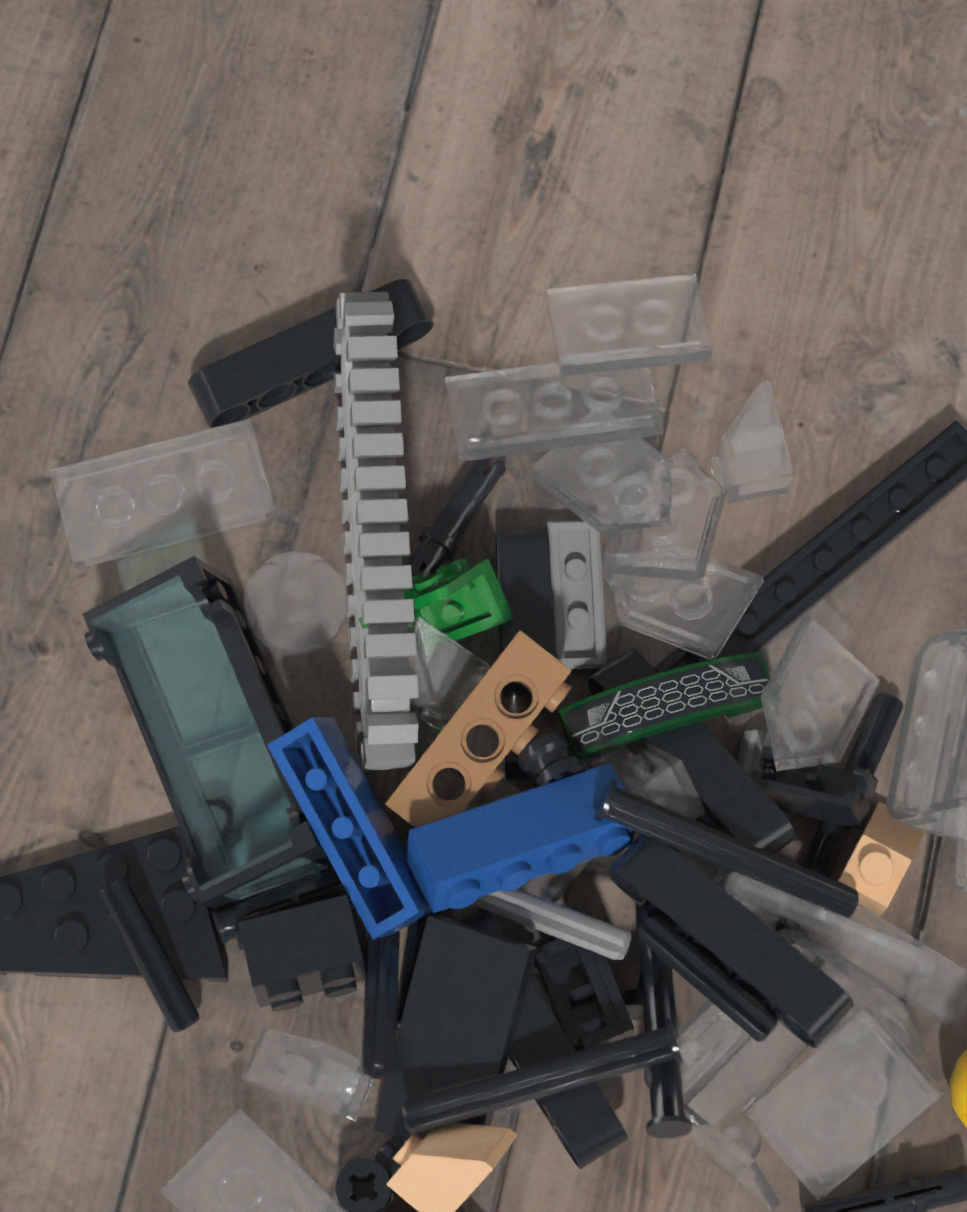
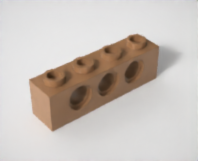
M519 631L389 797L385 805L413 827L417 828L465 812L464 809L477 793L486 799L505 775V772L498 768L510 750L519 756L539 731L531 723L543 707L553 712L572 687L564 680L572 670L522 631ZM517 682L528 689L530 704L524 712L519 714L510 713L502 706L500 693L508 683ZM486 725L495 732L497 746L489 756L478 757L468 749L466 738L468 732L474 726ZM453 768L460 772L464 779L462 793L453 800H443L433 790L434 776L441 769Z

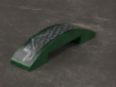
M762 652L703 661L644 677L558 710V715L566 740L569 743L572 757L583 761L624 749L627 742L724 714L726 718H731L776 705L779 700Z

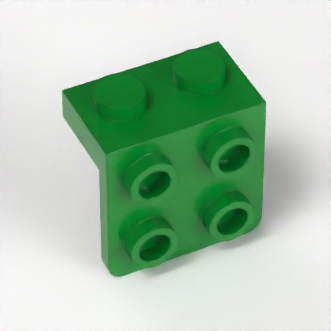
M466 557L440 567L436 570V574L424 578L422 574L412 577V588L404 590V599H413L415 622L406 624V628L409 633H415L418 655L503 624L514 617L489 559L472 565L468 564ZM360 617L359 622L362 628H368V625H362V617Z

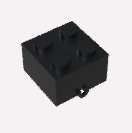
M347 895L237 922L239 929L235 930L238 946L240 950L244 949L252 987L260 1008L271 1005L272 1011L292 1009L304 1003V996L323 991L326 998L347 995L358 989L356 983L365 981L364 961L354 921L358 920L357 912L353 902L348 900Z

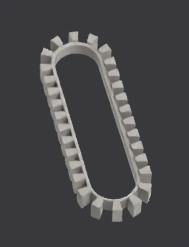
M388 292L339 293V299L336 301L335 308L337 328H334V350L336 355L341 354V371H334V393H342L343 406L336 408L335 413L336 430L344 431V437H339L337 440L338 461H346V468L339 471L340 492H348V500H342L341 517L342 524L350 523V531H345L342 535L344 555H351L352 563H346L344 569L345 586H353L354 595L346 597L347 618H355V627L348 628L349 650H357V659L350 660L351 682H359V692L352 693L353 715L361 714L362 721L356 723L357 753H360V766L363 771L410 769V767H414L416 760L414 743H418L419 726L416 713H410V699L419 698L418 675H409L408 657L417 656L415 633H407L406 624L415 622L413 599H404V590L412 588L411 565L402 566V557L410 555L409 532H400V524H405L408 521L407 499H398V491H403L406 488L405 466H396V458H402L404 448L403 433H394V426H399L402 422L401 401L392 400V394H396L400 390L399 369L390 368V362H394L398 357L396 336H387V333H392L394 311L392 301H389ZM360 617H362V625H368V628H362L359 622Z

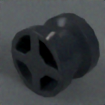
M559 732L549 733L534 740L524 748L517 759L518 766L523 774L532 776L534 779V788L586 771L579 759L570 756L568 753L569 743Z
M360 1158L349 1162L340 1170L336 1178L335 1192L338 1202L345 1212H384L387 1210L392 1200V1189L387 1185L390 1180L389 1174L381 1164L372 1159Z

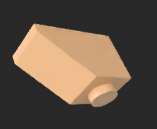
M878 802L837 882L857 890L859 902L856 910L876 921L880 919L888 908L927 828L881 802Z
M451 1123L433 1128L423 1139L417 1133L412 1134L393 1157L401 1166L388 1181L387 1185L418 1212H455L495 1168L518 1135L510 1128Z

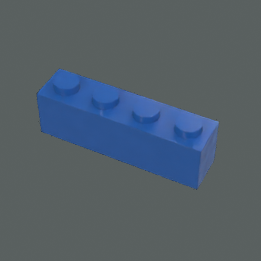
M312 717L267 745L372 939L393 935L432 912L406 862V848L334 717Z
M610 763L409 830L406 862L433 914L448 908L461 909L467 907L485 895L500 890H516L525 885L529 880L552 872L554 874L565 873L581 862L601 855L604 857L614 856L633 843L634 830L606 818H603L601 822L594 820L597 804L610 779L617 780V787L625 790Z

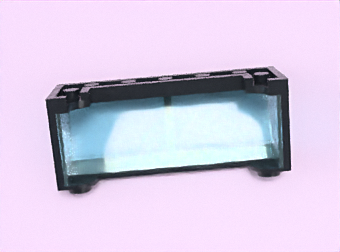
M193 556L83 613L89 629L84 635L86 644L96 660L102 661L105 659L108 664L115 667L191 856L186 858L187 870L182 872V880L190 897L196 902L199 901L201 905L222 909L306 878L308 873L316 870L322 872L332 868L333 866L267 746L294 729L231 579ZM207 800L221 801L232 813L233 825L228 835L222 838L220 833L227 824L226 813L217 806L209 805Z

